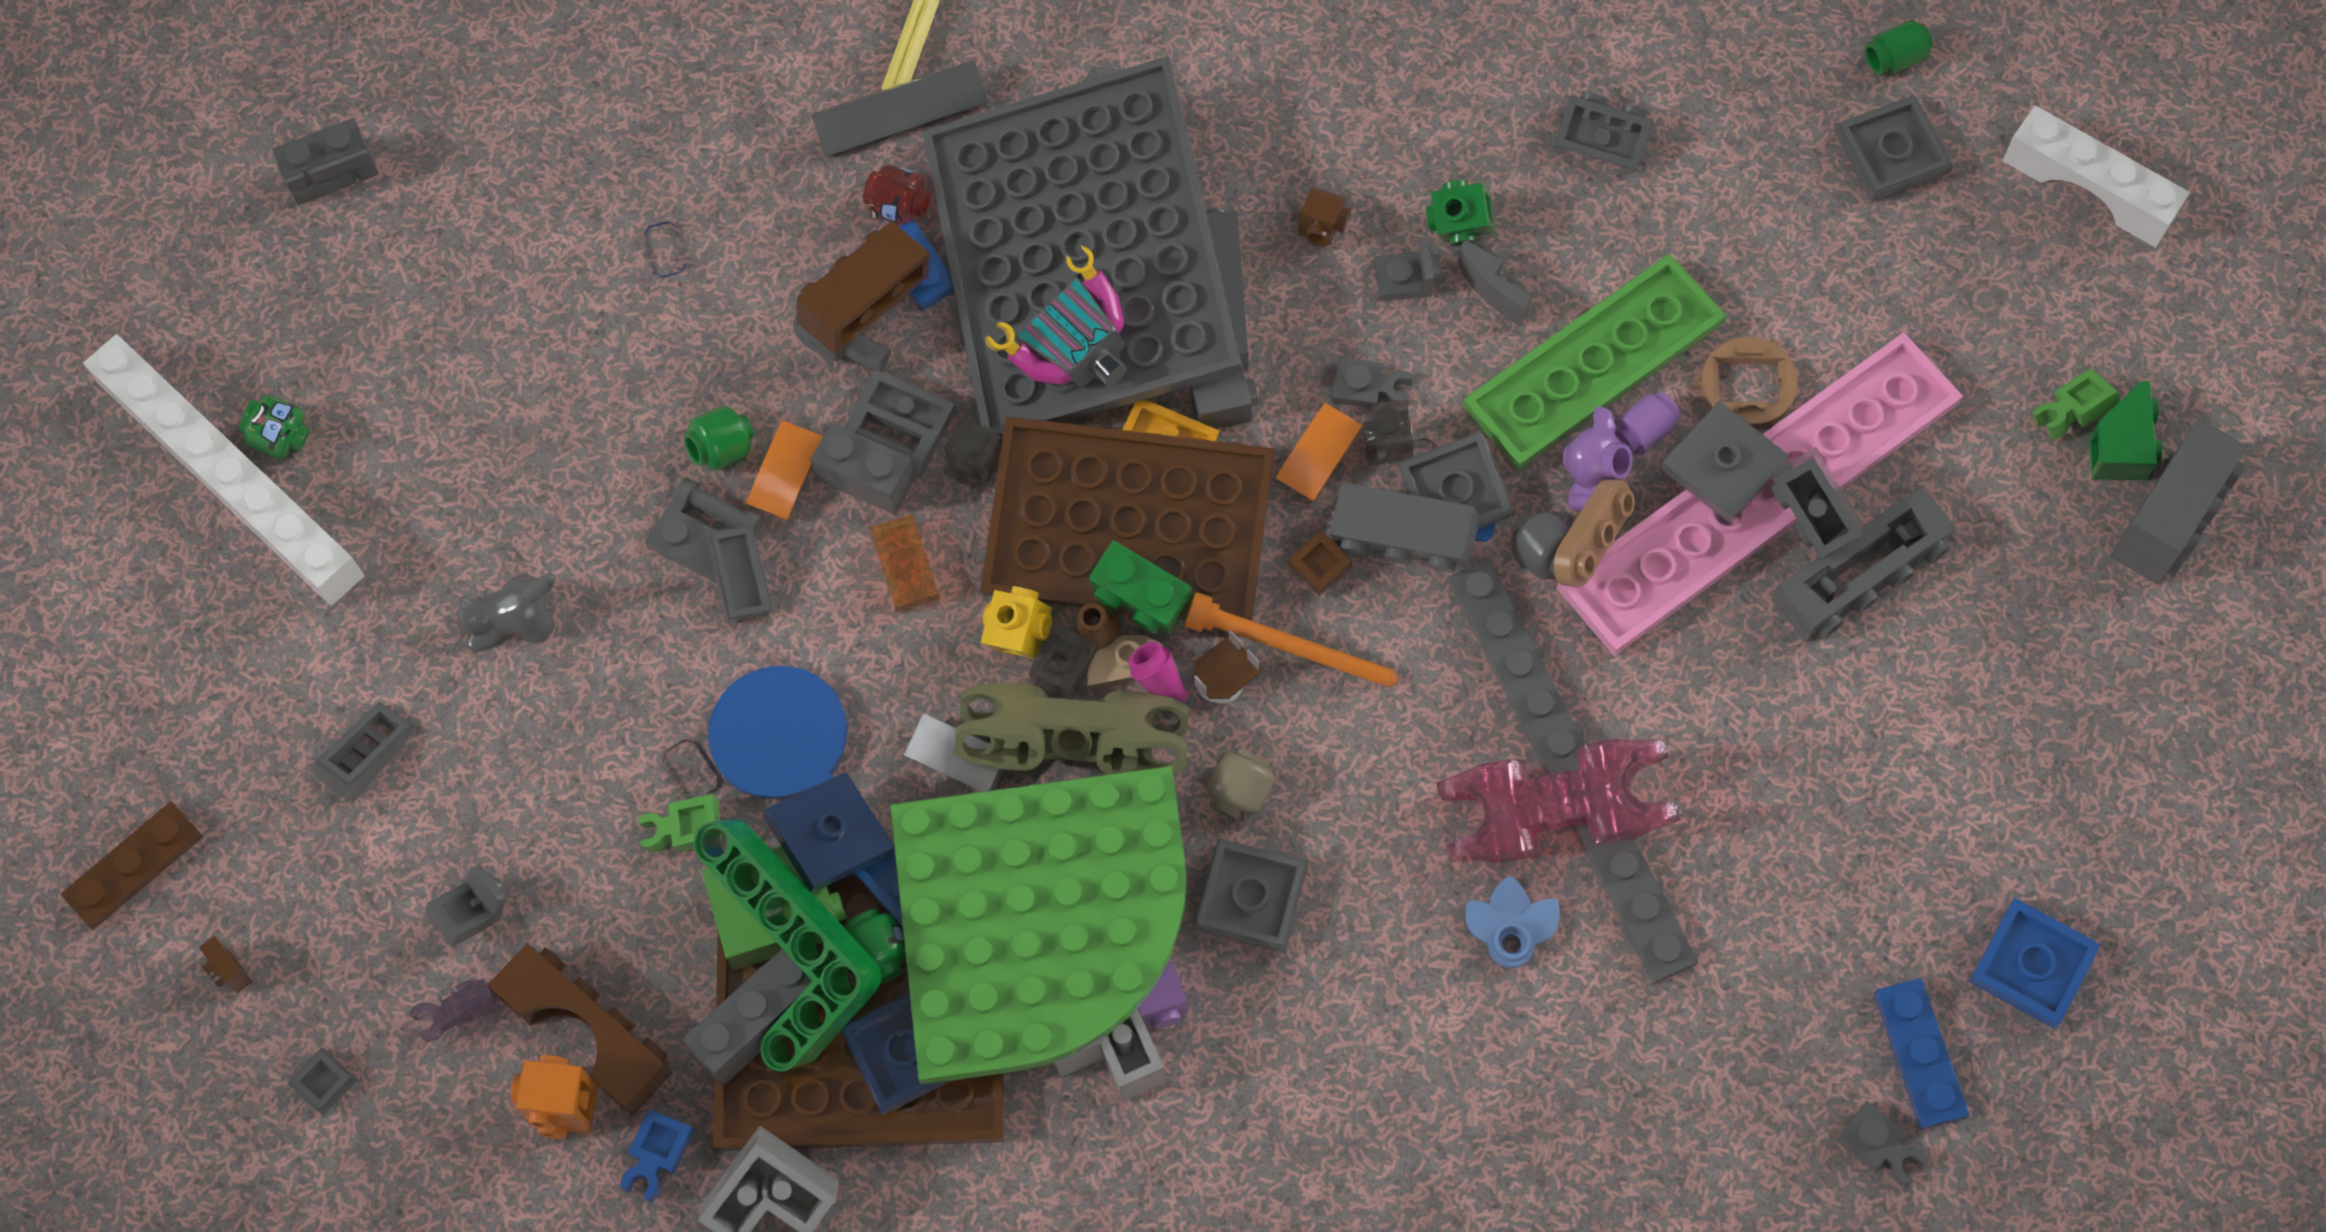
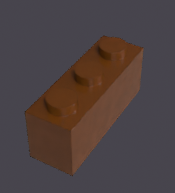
M893 221L889 222L880 231L874 230L870 232L858 249L848 257L842 256L837 259L825 276L816 283H808L800 291L797 297V323L836 355L929 277L930 252Z

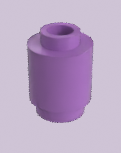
M1657 391L1654 395L1647 394L1614 420L1616 425L1615 435L1621 443L1628 445L1631 453L1643 455L1676 428V422L1681 418L1680 410L1676 403L1662 391Z

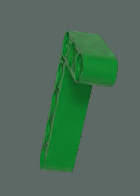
M735 818L704 823L697 829L693 839L694 851L698 858L812 980L810 985L763 1037L760 1047L762 1059L772 1070L780 1072L809 1064L820 1055L877 991L881 981L880 968L875 960L748 824ZM722 832L727 837L726 851L720 845V834ZM753 865L759 872L758 885L754 884L751 877ZM784 900L788 901L792 912L789 920L783 913ZM816 934L823 940L824 948L822 954L818 953L815 948L814 939ZM848 968L853 971L856 977L854 989L847 982L846 974ZM818 1003L825 1010L826 1017L824 1023L819 1020L816 1013ZM787 1037L791 1038L795 1045L794 1057L787 1050Z

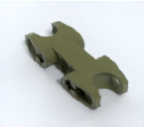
M999 683L976 685L961 692L960 719L964 720L965 723L956 727L955 754L970 763L1005 770H1031L1037 767L1043 759L1097 762L1101 771L1107 775L1172 766L1174 775L1186 769L1187 742L1180 738V736L1187 733L1189 707L1175 698L1142 691H1113L1107 694L1101 702L1049 698L1045 690L1032 684ZM975 699H987L995 706V712L978 713L973 711L969 704ZM1161 711H1171L1179 717V721L1174 725L1166 726L1154 724L1153 718ZM970 735H982L990 737L991 743L988 747L977 750L967 746L964 739ZM1167 747L1175 750L1178 756L1170 762H1162L1155 759L1151 751L1152 748Z

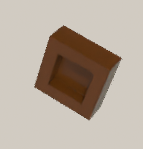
M1320 530L1288 559V565L1320 596L1352 568V560Z
M213 936L199 946V949L208 960L202 965V968L219 988L227 984L238 994L253 982L230 950L218 938Z

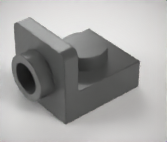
M1428 240L1419 241L1418 252L1374 256L1379 302L1432 296L1433 281H1440L1438 254L1430 255Z

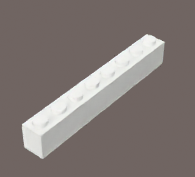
M116 334L83 362L97 383L330 606L336 603L365 576L352 556L121 337Z

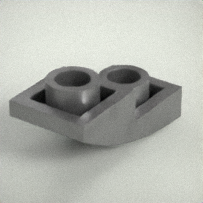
M923 713L904 755L982 792L995 790L1004 769L970 763L955 754L956 728ZM973 735L967 736L964 739L967 746L977 750L984 749L990 744Z

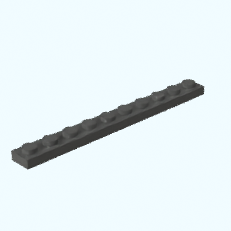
M1486 560L1469 569L1449 576L1447 582L1653 984L1696 966L1698 961L1491 561Z

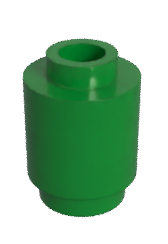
M1909 20L1874 35L1872 41L1865 45V57L1869 67L1876 75L1884 73L1892 75L1927 60L1930 56L1933 40L1930 31L1925 25H1920L1915 20Z

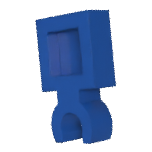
M648 1109L628 1151V1154L632 1158L639 1160L637 1166L628 1169L621 1179V1189L624 1192L630 1193L633 1184L638 1179H647L648 1188L643 1197L650 1203L655 1201L661 1189L658 1178L661 1170L673 1175L675 1174L695 1132L693 1127Z

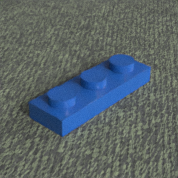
M1922 978L1875 990L1873 994L1920 1130L1967 1118L1970 1114Z

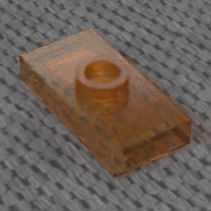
M913 514L869 527L896 612L939 600V593Z

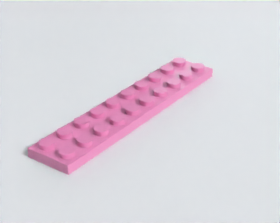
M1903 332L1767 430L1763 435L1790 455L1788 462L1816 447L1843 490L1958 406L1963 395ZM1774 477L1731 524L1688 490H1684L1615 540L1598 564L1593 577L1583 587L1563 586L1558 583L1556 589L1608 650L1616 656L1799 521L1790 508L1784 510L1776 499L1771 488L1775 484L1773 481Z

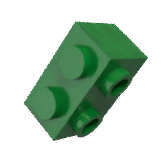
M1112 540L1088 578L1091 589L1095 592L1093 597L1113 610H1117L1118 606L1134 615L1132 620L1136 624L1154 634L1157 630H1160L1170 636L1193 599L1192 587L1114 540Z

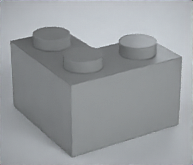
M1138 1009L1107 1036L1104 1037L1102 1035L1089 1045L1078 1049V1053L1053 1062L1059 1078L1104 1059L1122 1101L1166 1083L1164 1066Z
M759 1126L703 1200L698 1221L714 1232H751L768 1210L797 1231L812 1232L837 1199L839 1180L768 1130Z

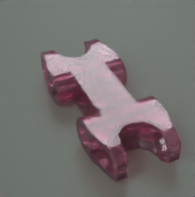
M1611 739L1586 744L1575 751L1578 764L1577 770L1534 778H1527L1524 760L1506 759L1479 764L1465 772L1437 782L1438 796L1442 800L1477 801L1483 805L1485 810L1484 822L1476 833L1447 844L1448 858L1452 862L1484 861L1505 863L1538 855L1540 848L1537 833L1588 824L1591 842L1594 844H1607L1636 839L1648 832L1680 821L1679 807L1676 802H1641L1631 795V781L1639 770L1669 758L1665 740Z

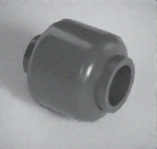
M1542 512L1533 517L1527 516L1517 524L1514 530L1513 555L1518 562L1538 578L1545 580L1555 578V554L1571 527L1549 512Z

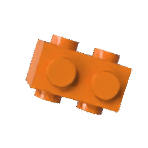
M541 1055L539 1062L524 1060L522 1073L514 1076L511 1087V1102L516 1103L515 1109L528 1121V1125L538 1128V1135L553 1139H566L567 1132L591 1134L599 1089L598 1085L582 1066L568 1065L569 1060L563 1057Z

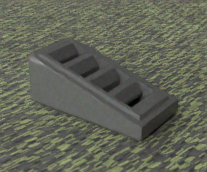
M378 702L315 762L318 779L350 803H353L413 733L414 726L381 702ZM378 721L393 733L386 737L374 729L373 726ZM367 736L379 746L373 750L364 744L362 739ZM352 751H355L364 758L360 764L349 757ZM340 766H343L345 769H347V770L350 771L351 773L348 775L347 773H345L344 771H342L339 767H340Z

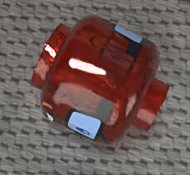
M885 165L878 172L872 171L863 192V203L868 205L871 216L887 223L893 221L897 226L907 224L911 219L915 220L916 216L924 217L931 198L930 192L925 191V182L921 174L894 165Z

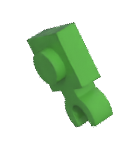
M2090 368L2054 391L2055 403L2040 405L2032 414L2038 427L2051 421L2046 426L2049 437L2054 440L2062 437L2068 431L2069 424L2074 421L2085 427L2111 410L2120 402L2118 391Z
M707 794L668 803L669 816L661 817L655 813L642 815L638 818L639 824L644 828L656 826L657 832L652 838L641 840L640 844L649 852L663 850L670 841H672V847L678 852L694 849L693 839L697 829L704 823L721 820L719 799L713 794ZM722 833L720 834V843H723Z

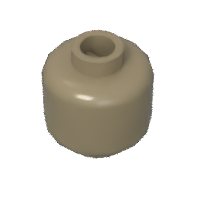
M1237 747L1235 753L1231 751L1222 753L1206 785L1209 794L1217 798L1213 807L1239 819L1242 811L1248 814L1258 813L1275 781L1274 774L1268 769L1271 762L1241 747Z

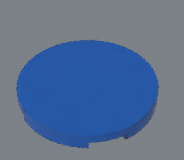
M771 666L742 676L726 689L713 709L709 722L708 739L716 766L733 787L744 794L763 799H780V801H784L803 792L826 772L829 771L832 775L836 771L846 746L848 727L841 702L825 681L811 672L800 668Z

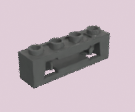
M1920 487L1863 526L1860 537L1823 558L1818 557L1779 584L1772 602L1806 642L1817 634L1822 639H1825L1843 625L1844 620L1842 617L1855 609L1858 614H1861L1875 604L1880 598L1877 593L1890 584L1893 589H1897L1906 583L1915 574L1913 568L1924 560L1930 565L1943 557L1951 548L1948 542L1956 527ZM1894 530L1895 533L1889 543L1895 548V551L1847 583L1841 595L1832 600L1834 593L1838 590L1832 583V580L1883 546L1886 536ZM1912 542H1915L1912 546H1910L1909 548H1907V546H1908L1909 544H1911ZM1818 582H1820L1817 587H1815L1814 589H1811V587H1813V586L1816 585Z

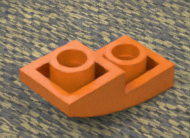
M1324 403L1285 461L1276 479L1315 502L1337 465L1341 464L1362 430L1363 425L1329 404Z
M782 420L766 453L746 504L790 520L804 482L812 470L810 459L823 436Z

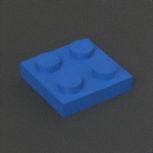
M2014 897L1968 982L2047 1026L2056 1029L2067 1012L2101 944Z

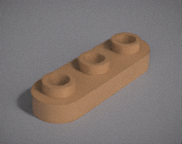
M1614 479L1601 480L1560 543L1554 558V574L1560 585L1583 587L1593 577L1598 564L1608 548L1613 545L1616 535L1634 510L1635 497L1625 481Z

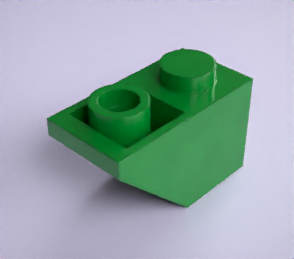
M2150 381L2139 382L2098 422L2090 435L2089 449L2092 479L2147 480L2155 466L2160 465L2162 460V442L2160 439H2155L2154 425L2157 423L2159 415V404L2157 398L2151 397Z

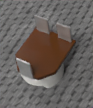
M1229 630L1228 636L1196 661L1193 682L1203 698L1222 705L1234 701L1241 694L1243 687L1263 672V669L1249 649L1246 652L1241 646V641Z

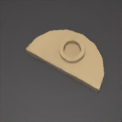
M1123 635L1116 638L1111 645L1099 649L1094 654L1088 667V691L1137 682L1130 674L1131 667L1128 663L1130 656L1136 649L1149 642H1158L1161 647L1164 646L1159 641L1143 635Z

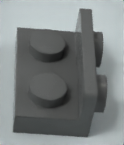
M1582 91L1580 98L1570 95L1554 146L1638 171L1650 131H1652L1654 125L1653 120L1646 118L1648 110L1623 103L1621 110L1605 106L1607 98L1587 91Z

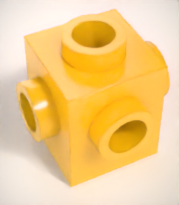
M1012 586L1011 593L994 590L992 600L986 605L983 613L984 631L980 643L998 652L1039 660L1043 641L1049 637L1052 629V607L1037 600L1039 593L1030 589Z

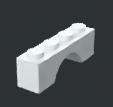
M2036 105L2013 136L2002 160L2040 183L2049 180H2063L2089 190L2107 205L2114 216L2116 226L2155 248L2190 194L2184 188Z

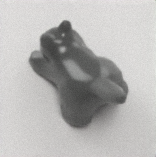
M547 573L539 578L522 575L512 578L505 583L501 590L485 597L471 599L462 596L459 600L461 608L456 624L461 631L472 635L467 641L468 649L473 653L487 650L500 642L503 637L511 634H519L527 642L539 643L545 641L553 632L555 621L548 614L544 594L553 587L556 579L555 575Z

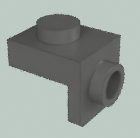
M478 864L470 869L467 882L428 902L425 913L453 947L496 923L500 919L506 896L499 880L492 875L489 876L484 868Z

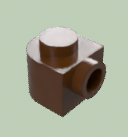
M1313 186L1300 214L1298 235L1304 236L1310 243L1317 246L1331 245L1336 231L1344 233L1351 215L1352 208L1345 206L1346 197Z

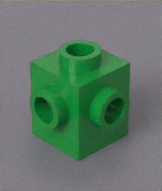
M1455 180L1442 184V190L1431 192L1432 205L1426 206L1429 229L1431 232L1436 231L1437 236L1443 241H1450V246H1461L1464 240L1473 244L1476 242V236L1496 233L1490 190L1483 182L1468 185L1467 180Z

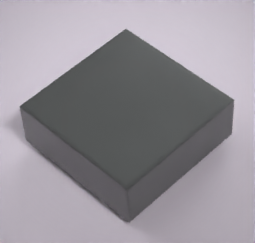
M321 1047L287 1083L324 1116L358 1080Z

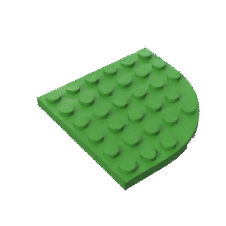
M1172 766L890 805L918 1078L921 1085L1016 1072L1045 1066L1078 1053V1049L1089 1045L1102 1035L1105 1037L1114 1031L1148 997L1172 957L1185 911L1187 887L1185 857Z

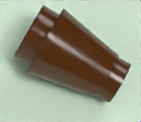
M1088 603L1079 610L1075 621V633L1083 645L1092 649H1102L1108 647L1116 640L1120 631V621L1114 610L1096 603ZM1097 616L1099 618L1101 616L1098 624L1089 626L1088 620L1091 617Z

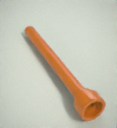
M1195 592L1184 622V627L1198 632H1202L1203 628L1212 631L1213 627L1226 632L1231 630L1235 635L1386 687H1392L1398 681V675L1393 669L1219 610L1220 605L1213 603L1212 597Z

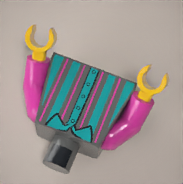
M1080 246L1088 256L1087 264L1082 268H1077L1072 264L1068 255L1066 256V263L1072 271L1083 275V281L1081 282L1075 277L1016 335L1009 324L1004 322L995 324L1005 332L1007 337L1005 344H997L990 336H986L985 341L986 345L993 351L1005 350L1008 353V359L1034 381L1055 385H1064L1071 382L1081 388L1097 376L1107 386H1113L1121 380L1126 372V366L1115 357L1125 346L1124 341L1119 335L1124 327L1120 299L1102 271L1095 270L1092 266L1094 262L1092 252L1087 247ZM1015 336L1018 339L1019 343H1016L1014 341Z

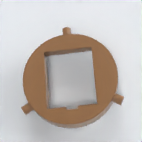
M1740 337L1726 341L1713 350L1705 362L1701 379L1691 380V389H1701L1703 400L1708 409L1711 410L1719 401L1718 364H1777L1778 382H1781V388L1778 391L1779 403L1722 402L1755 429H1762L1768 426L1772 428L1779 423L1778 421L1788 413L1793 405L1798 390V375L1790 357L1777 346L1779 342L1776 339L1772 338L1770 341L1756 337Z

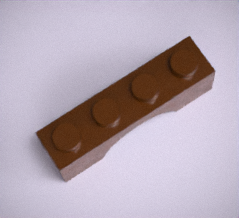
M526 943L487 986L530 1026L551 1017H570L587 1024L594 1033L597 1047L596 1060L590 1077L598 1087L633 1116L672 1074L664 1063L668 1055L649 1037L642 1043L629 1032L634 1025L616 1008L612 1007L607 1013L595 1003L600 995L582 978L578 977L574 982H571L562 974L561 971L566 965L549 949L545 947L538 953L531 945Z

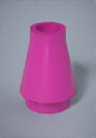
M1149 642L1133 652L1128 662L1131 667L1130 674L1151 694L1175 698L1182 703L1187 701L1189 694L1183 686L1168 648L1161 647L1158 642Z

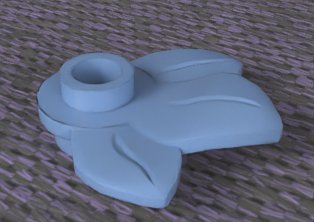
M1507 876L1498 884L1490 897L1489 903L1470 900L1467 901L1465 908V921L1471 934L1486 943L1491 958L1497 964L1506 968H1518L1525 965L1531 959L1535 946L1549 940L1553 936L1560 917L1557 899H1544L1531 904L1523 887L1512 876ZM1506 938H1514L1519 942L1520 949L1513 953L1507 952L1503 948L1502 942Z

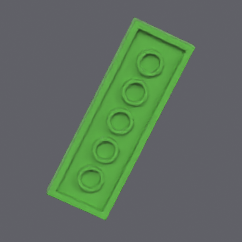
M1669 253L1464 398L1462 407L1511 464L1520 471L1591 420L1597 406L1605 409L1722 326L1725 323L1726 315Z

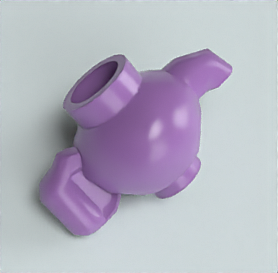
M1597 406L1594 410L1593 427L1579 433L1566 446L1563 452V464L1575 480L1568 497V505L1574 511H1581L1601 480L1624 479L1631 470V450L1628 445L1621 443L1615 435L1616 425L1612 412L1601 406Z

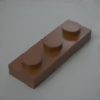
M170 801L60 895L86 925L94 930L204 836L179 808Z

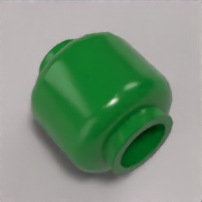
M719 406L691 419L688 425V432L684 435V443L690 458L697 466L703 465L708 470L716 471L747 457L750 451V439L754 437V431L749 419L744 414L738 415L735 410L728 406Z

